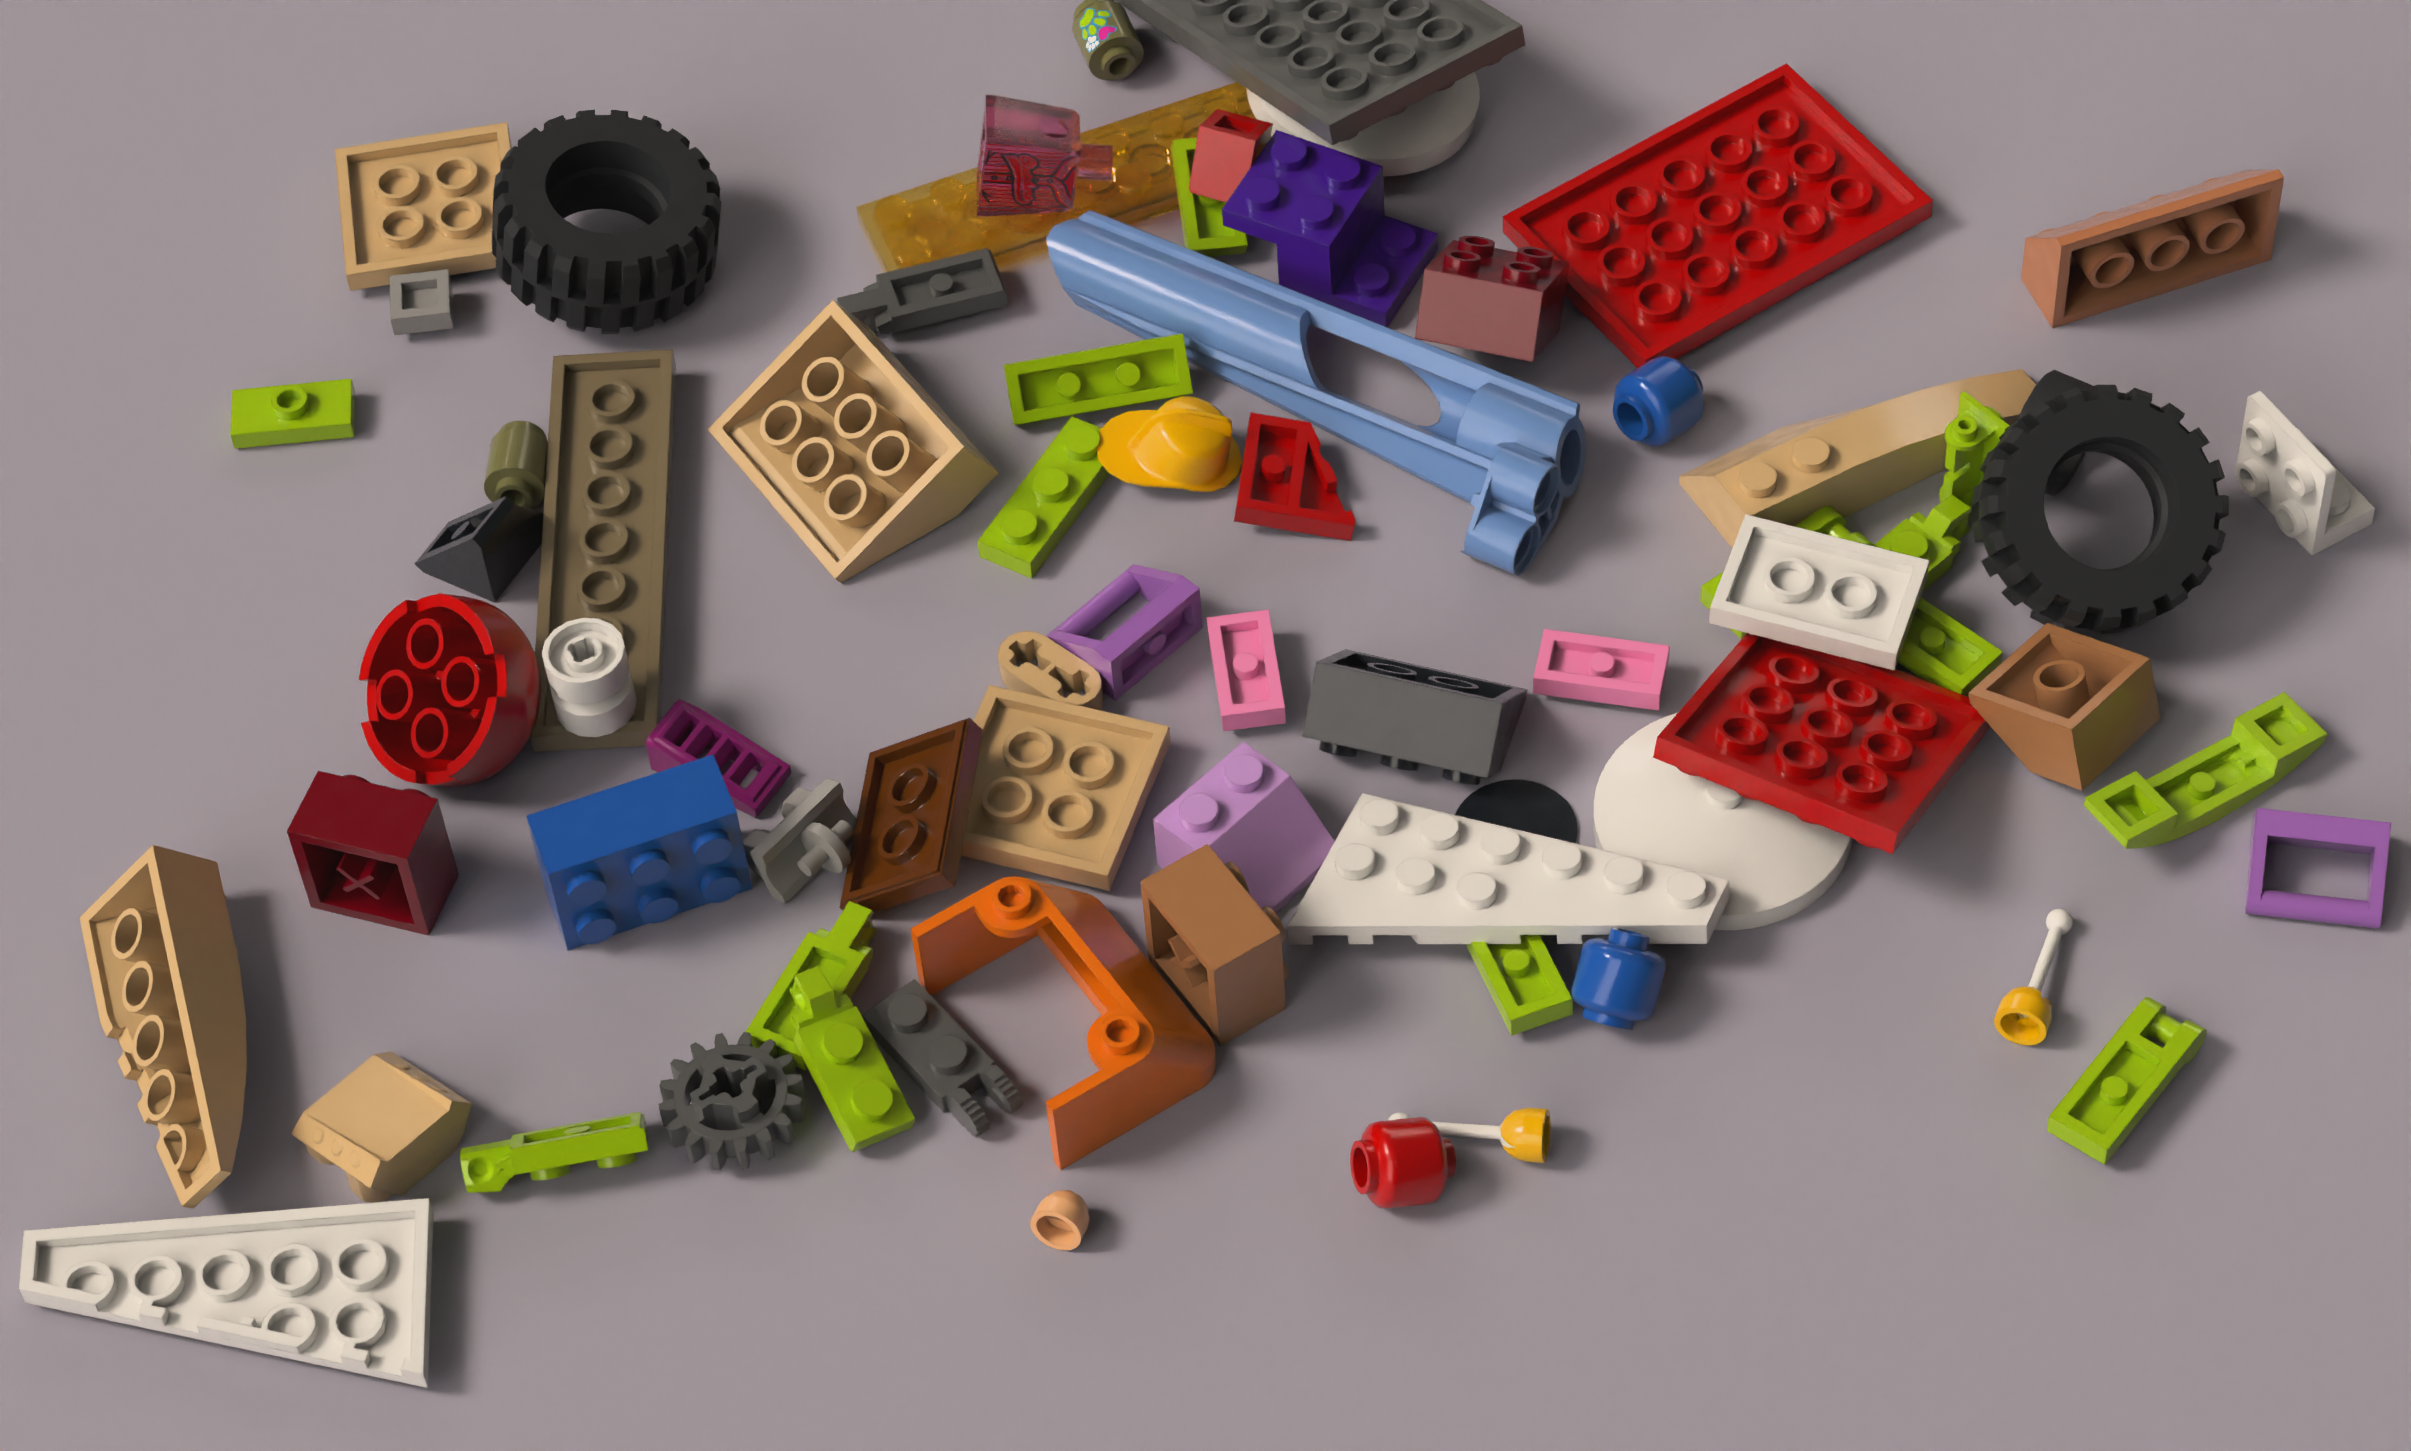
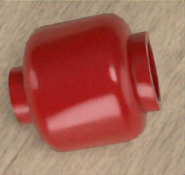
M1426 1117L1373 1122L1367 1126L1361 1136V1140L1355 1141L1352 1145L1350 1153L1351 1175L1357 1191L1360 1194H1367L1369 1200L1379 1208L1386 1209L1432 1204L1444 1192L1447 1179L1455 1175L1456 1153L1449 1138H1442L1437 1126Z

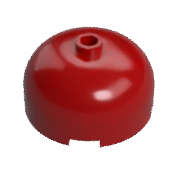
M438 593L416 601H403L388 613L379 624L369 641L361 664L359 680L368 681L367 710L369 721L361 723L365 738L381 765L404 781L439 786H465L483 781L500 772L515 759L526 745L536 724L541 703V677L533 647L523 630L510 616L496 606L482 600Z

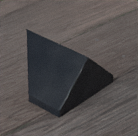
M505 496L449 521L415 562V565L425 574L495 603L541 546L544 513L515 505Z

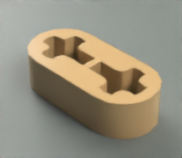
M1022 631L1010 635L999 646L998 663L1000 676L1003 684L1008 689L1102 710L1104 698L1099 672L1093 666L1045 635L1034 631ZM1038 659L1039 668L1030 662ZM1018 660L1023 662L1019 667L1016 666ZM1063 689L1072 694L1067 698L1063 697ZM1082 689H1084L1086 693L1083 696L1078 694V692Z

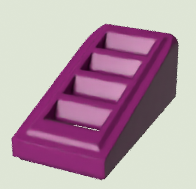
M678 699L646 740L650 766L656 772L697 760V757L705 747L710 749L706 756L713 754L720 770L729 759L734 760L735 762L722 777L735 808L755 818L759 816L792 773L789 764L704 710L681 699ZM751 769L758 771L759 773L746 790L739 786Z

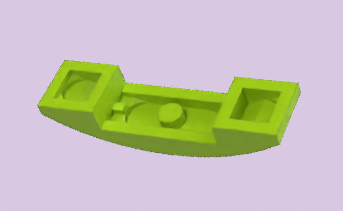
M2283 692L2236 717L2231 735L2146 780L2137 771H2134L2085 797L2084 807L2126 849L2163 844L2186 836L2220 820L2265 792L2325 742L2327 732L2292 698Z

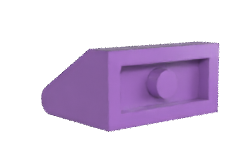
M1133 564L1046 637L1093 666L1099 672L1103 692L1116 701L1203 628L1200 588L1182 575ZM1136 593L1149 601L1148 604L1103 641L1084 637Z
M2257 808L2252 820L2245 914L2380 929L2391 822ZM2267 843L2368 854L2367 901L2262 889Z

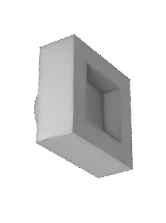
M449 269L389 276L390 320L394 335L454 329L453 292Z

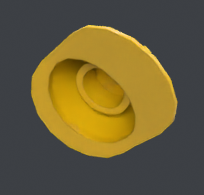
M1180 396L1166 401L1158 410L1127 411L1111 418L1099 431L1100 444L1096 450L1098 460L1109 474L1125 483L1144 487L1213 492L1226 488L1238 477L1242 464L1239 446L1231 436L1232 420L1224 416L1210 402L1197 397Z

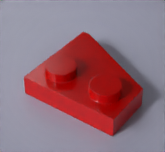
M1250 412L1234 522L1351 541L1355 517L1352 510H1344L1337 495L1338 480L1330 463L1320 454L1321 444L1311 422Z

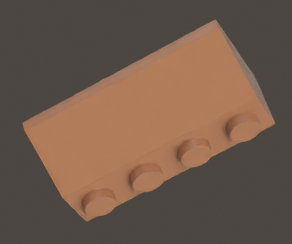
M2279 169L2243 170L2221 178H2212L2201 184L2166 195H2157L2146 201L2111 212H2101L2091 218L2056 229H2046L2036 235L2025 238L2021 279L2050 326L2055 328L2270 261L2284 176Z

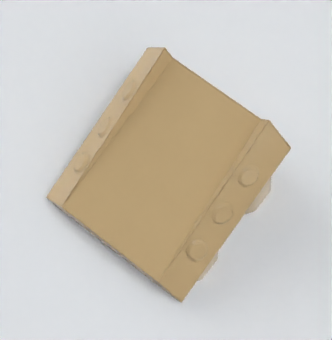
M392 1051L372 1055L306 1109L291 1135L303 1142L308 1153L319 1163L335 1164L344 1170L352 1192L364 1202H380L387 1200L395 1194L403 1196L458 1149L472 1103Z

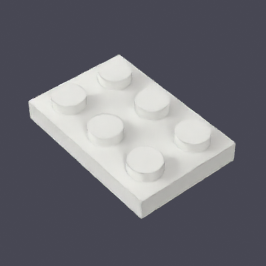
M1745 514L1710 606L1709 623L1895 671L1928 576L1930 560Z

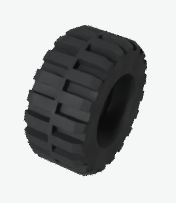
M594 109L578 111L576 118L568 120L563 115L553 118L544 123L543 131L540 132L537 128H534L519 139L518 147L514 146L501 161L500 172L495 177L493 191L492 254L496 257L497 271L501 279L506 284L511 285V292L526 306L531 303L535 304V312L551 322L559 318L567 321L566 326L569 329L585 332L586 327L601 328V334H618L620 328L632 327L634 332L648 329L654 326L655 319L661 318L663 322H666L683 312V304L689 306L694 303L704 292V285L711 280L715 269L722 202L720 201L719 182L717 176L710 169V163L697 147L689 149L690 141L673 128L669 132L661 129L662 124L658 120L644 115L642 120L629 118L628 111L611 110V115H596ZM610 209L633 215L648 225L628 233L602 234L579 228L564 218L585 210Z
M2095 385L2087 391H2080L2079 388L2060 393L2045 403L2042 402L2013 423L1999 437L2000 442L1987 454L1980 468L1984 473L1982 482L1974 487L1972 506L1979 508V520L1972 524L1975 543L1984 542L1988 557L1981 562L1989 577L1998 574L2007 586L2001 593L2014 606L2022 602L2031 608L2030 618L2044 625L2056 622L2064 625V629L2082 635L2090 631H2100L2102 635L2121 632L2127 628L2144 624L2174 609L2188 598L2187 594L2193 588L2201 585L2211 572L2212 568L2209 565V561L2212 556L2221 552L2226 533L2218 529L2220 519L2229 515V496L2218 495L2216 482L2225 478L2219 459L2210 463L2207 460L2202 447L2210 442L2201 429L2198 427L2189 432L2180 423L2185 413L2170 402L2160 408L2151 403L2152 393L2133 388L2127 393L2118 392L2116 385ZM2098 452L2122 461L2140 477L2149 493L2154 515L2153 530L2149 544L2136 559L2124 566L2103 570L2086 566L2070 557L2058 545L2049 530L2044 512L2046 484L2056 468L2065 460L2075 455Z

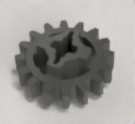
M743 1032L737 1045H728L727 1039L723 1033L715 1036V1048L706 1051L703 1046L696 1042L691 1044L693 1060L689 1063L673 1059L670 1065L674 1079L661 1080L659 1085L663 1102L658 1104L663 1127H667L672 1146L677 1148L685 1145L689 1161L696 1163L707 1153L711 1155L714 1170H721L726 1164L727 1158L737 1157L738 1163L743 1170L749 1168L750 1154L759 1151L768 1160L774 1158L775 1154L772 1144L774 1140L778 1139L782 1142L792 1143L795 1139L792 1122L804 1121L805 1112L802 1099L806 1098L802 1076L796 1073L794 1058L791 1054L778 1057L775 1041L769 1039L759 1048L753 1047L751 1034Z

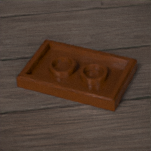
M971 718L869 753L850 851L851 863L847 866L839 907L842 911L848 902L851 901L876 913L956 885L983 729Z

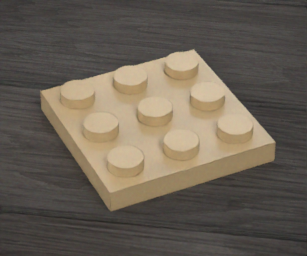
M507 122L335 149L345 272L350 291L390 285L389 276L444 269H449V274L455 275L496 268V257L492 254L491 241L493 191L495 177L500 172L501 161L512 148Z
M989 685L973 720L983 729L961 856L1110 891L1171 743L1170 726Z

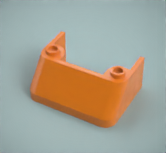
M1005 877L910 928L919 984L931 996L1039 936L1102 1015L1091 1025L1087 1034L1088 1053L1099 1071L1046 1101L1053 1160L1060 1170L1202 1089L1212 1080L1215 1074V1046L1210 1035L1102 902L1091 894L1024 877Z

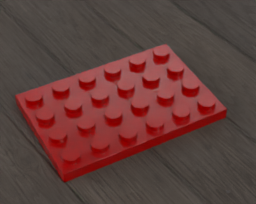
M1786 63L1504 215L1503 233L1517 248H1542L1552 252L1553 259L1570 262L1565 296L1638 368L1651 359L1663 356L1673 359L1681 357L1932 217L1933 200Z

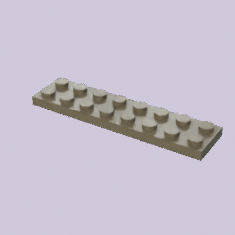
M673 349L553 356L535 655L541 677V703L537 721L530 736L534 752L646 746L647 737L661 721L676 374ZM579 618L601 619L613 624L622 634L637 699L634 715L627 724L612 734L600 737L576 735L567 731L558 721L542 657L544 642L552 631L567 621Z

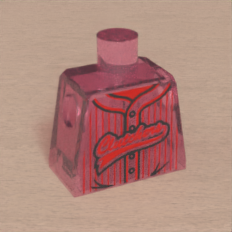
M986 95L976 171L977 216L989 217L1067 212L1073 208L1077 179L1111 181L1113 146L1080 144V116L1076 111L1002 96Z

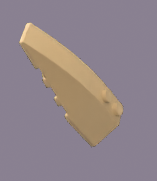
M2023 369L1994 373L1925 388L1875 405L1784 426L1680 475L1679 484L1731 548L1734 546L1745 514L1794 526L1819 509L1831 506L1845 518L1947 469L1945 468L1947 447L1945 429L1950 422L1958 417L1959 398L1963 391L1982 405L1996 410L2004 421L2011 426L2018 420L2022 408L2036 384Z
M152 845L79 918L101 1026L106 1037L118 1039L123 1054L117 1062L125 1079L134 1080L139 1086L143 1096L137 1103L138 1109L144 1122L156 1125L160 1133L156 1149L182 1207L193 1209L224 1181L233 1170L243 1119L247 1075L245 1005L238 951L234 942L226 905V896L223 891L217 862Z

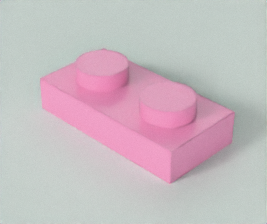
M1269 609L1206 617L1223 731L1285 724V704Z
M1544 629L1533 677V694L1659 711L1669 665L1670 646Z

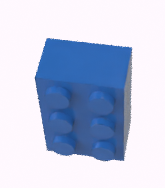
M713 754L526 815L544 888L567 950L586 944L601 943L613 935L649 923H661L676 914L709 903L724 902L736 894L753 889L737 811Z

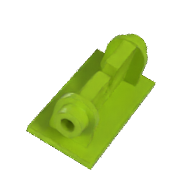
M1965 391L1960 394L1958 417L1950 422L1945 429V441L1947 442L1945 468L1949 472L1944 475L1943 485L1939 492V500L1942 502L1951 495H1954L1972 508L1974 487L1982 482L1984 476L1980 468L1987 454L2000 442L1999 437L2010 425L2004 421L1996 410L1982 405Z

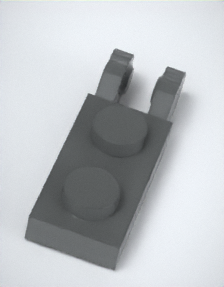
M916 979L862 1014L873 1039L943 1113L949 1111L972 1136L978 1137L990 1129L989 1119L984 1109L971 1096L978 1089L982 1088L1005 1113L1012 1114L1023 1106L1022 1096L1010 1078L995 1065V1062Z

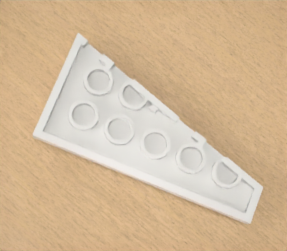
M1362 793L1287 926L1289 945H1313L1314 935H1348L1349 944H1374L1375 935H1411L1417 944H1471V942L1521 944L1522 935H1557V944H1582L1583 935H1609L1611 927L1650 937L1648 944H1708L1730 898L1729 880Z
M429 1198L25 1230L19 1290L24 1302L28 1304L428 1388L434 1212Z

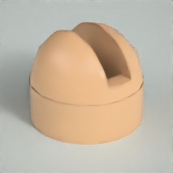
M1057 1190L1048 1194L1039 1203L1031 1218L1030 1226L1035 1236L1047 1246L1058 1250H1072L1080 1244L1088 1229L1090 1220L1089 1209L1082 1196L1071 1190Z

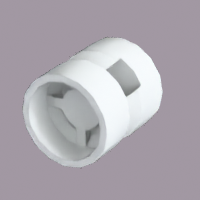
M579 618L567 621L554 629L544 642L542 657L558 721L567 731L583 737H600L612 734L625 726L634 715L637 699L622 634L613 624L597 618Z

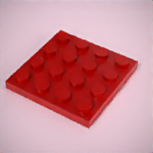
M1747 633L1657 736L1653 758L1675 766L1685 774L1700 776L1732 789L1744 798L1759 800L1794 814L1804 822L1819 824L1851 837L1866 847L1881 849L1893 854L1983 738L1990 725L1970 704L1969 697L1895 669L1894 671Z

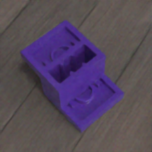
M1278 130L1275 131L1222 208L1223 226L1276 244L1279 285L1385 327L1390 325L1423 274L1424 269L1438 251V233L1385 215L1383 166Z

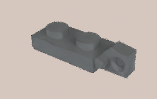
M988 248L876 274V283L863 288L864 292L837 298L839 305L862 321L874 333L878 332V334L896 333L1008 306L1005 285L991 249L988 250Z

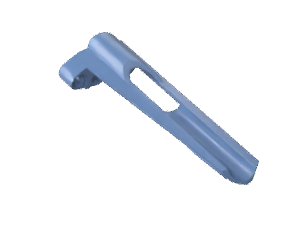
M1092 210L1085 212L1077 219L1066 220L1053 226L1046 237L1049 256L1055 273L1063 286L1062 288L1077 306L1143 339L1182 333L1188 362L1469 502L1475 509L1466 533L1464 551H1460L1461 553L1515 575L1524 573L1557 521L1563 498L1571 497L1579 485L1586 452L1584 427L1579 419L1580 403ZM1312 325L1397 359L1415 371L1427 383L1438 400L1441 410L1439 421L1431 426L1415 425L1324 388L1318 380L1309 358L1306 341L1308 327Z

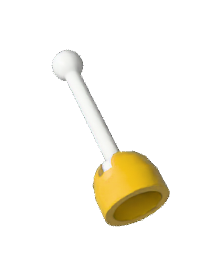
M2054 909L2046 918L2049 932L2028 987L2019 986L2008 992L2001 1000L1996 1012L1994 1025L1997 1031L2013 1043L2036 1045L2045 1039L2052 1020V1005L2047 998L2042 997L2041 989L2061 935L2066 934L2073 924L2072 916L2064 909Z
M1523 1108L1515 1110L1506 1116L1500 1126L1431 1121L1437 1126L1441 1136L1498 1139L1504 1150L1512 1158L1524 1162L1546 1163L1551 1136L1549 1109ZM1398 1112L1391 1115L1388 1120L1410 1117L1405 1113Z

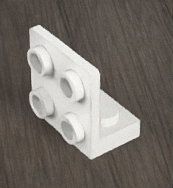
M2261 391L2248 396L2235 476L2245 493L2251 497H2256L2275 517L2280 529L2288 537L2295 538L2311 555L2372 525L2375 508Z

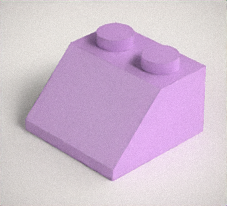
M1244 741L1153 818L1158 866L1163 869L1208 844L1224 864L1231 861L1238 867L1247 882L1250 896L1260 908L1269 906L1275 913L1314 880L1335 842L1292 777Z

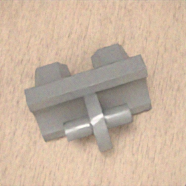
M826 778L813 791L798 787L783 802L781 814L784 819L771 832L765 829H755L743 840L746 859L750 869L762 876L773 899L786 904L822 868L838 874L851 863V856L846 844L853 838L857 818L845 804L843 798L844 790L840 782Z

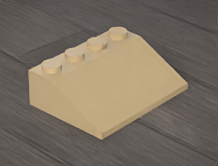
M834 300L814 318L707 429L829 573L840 583L957 517L999 474L875 333Z

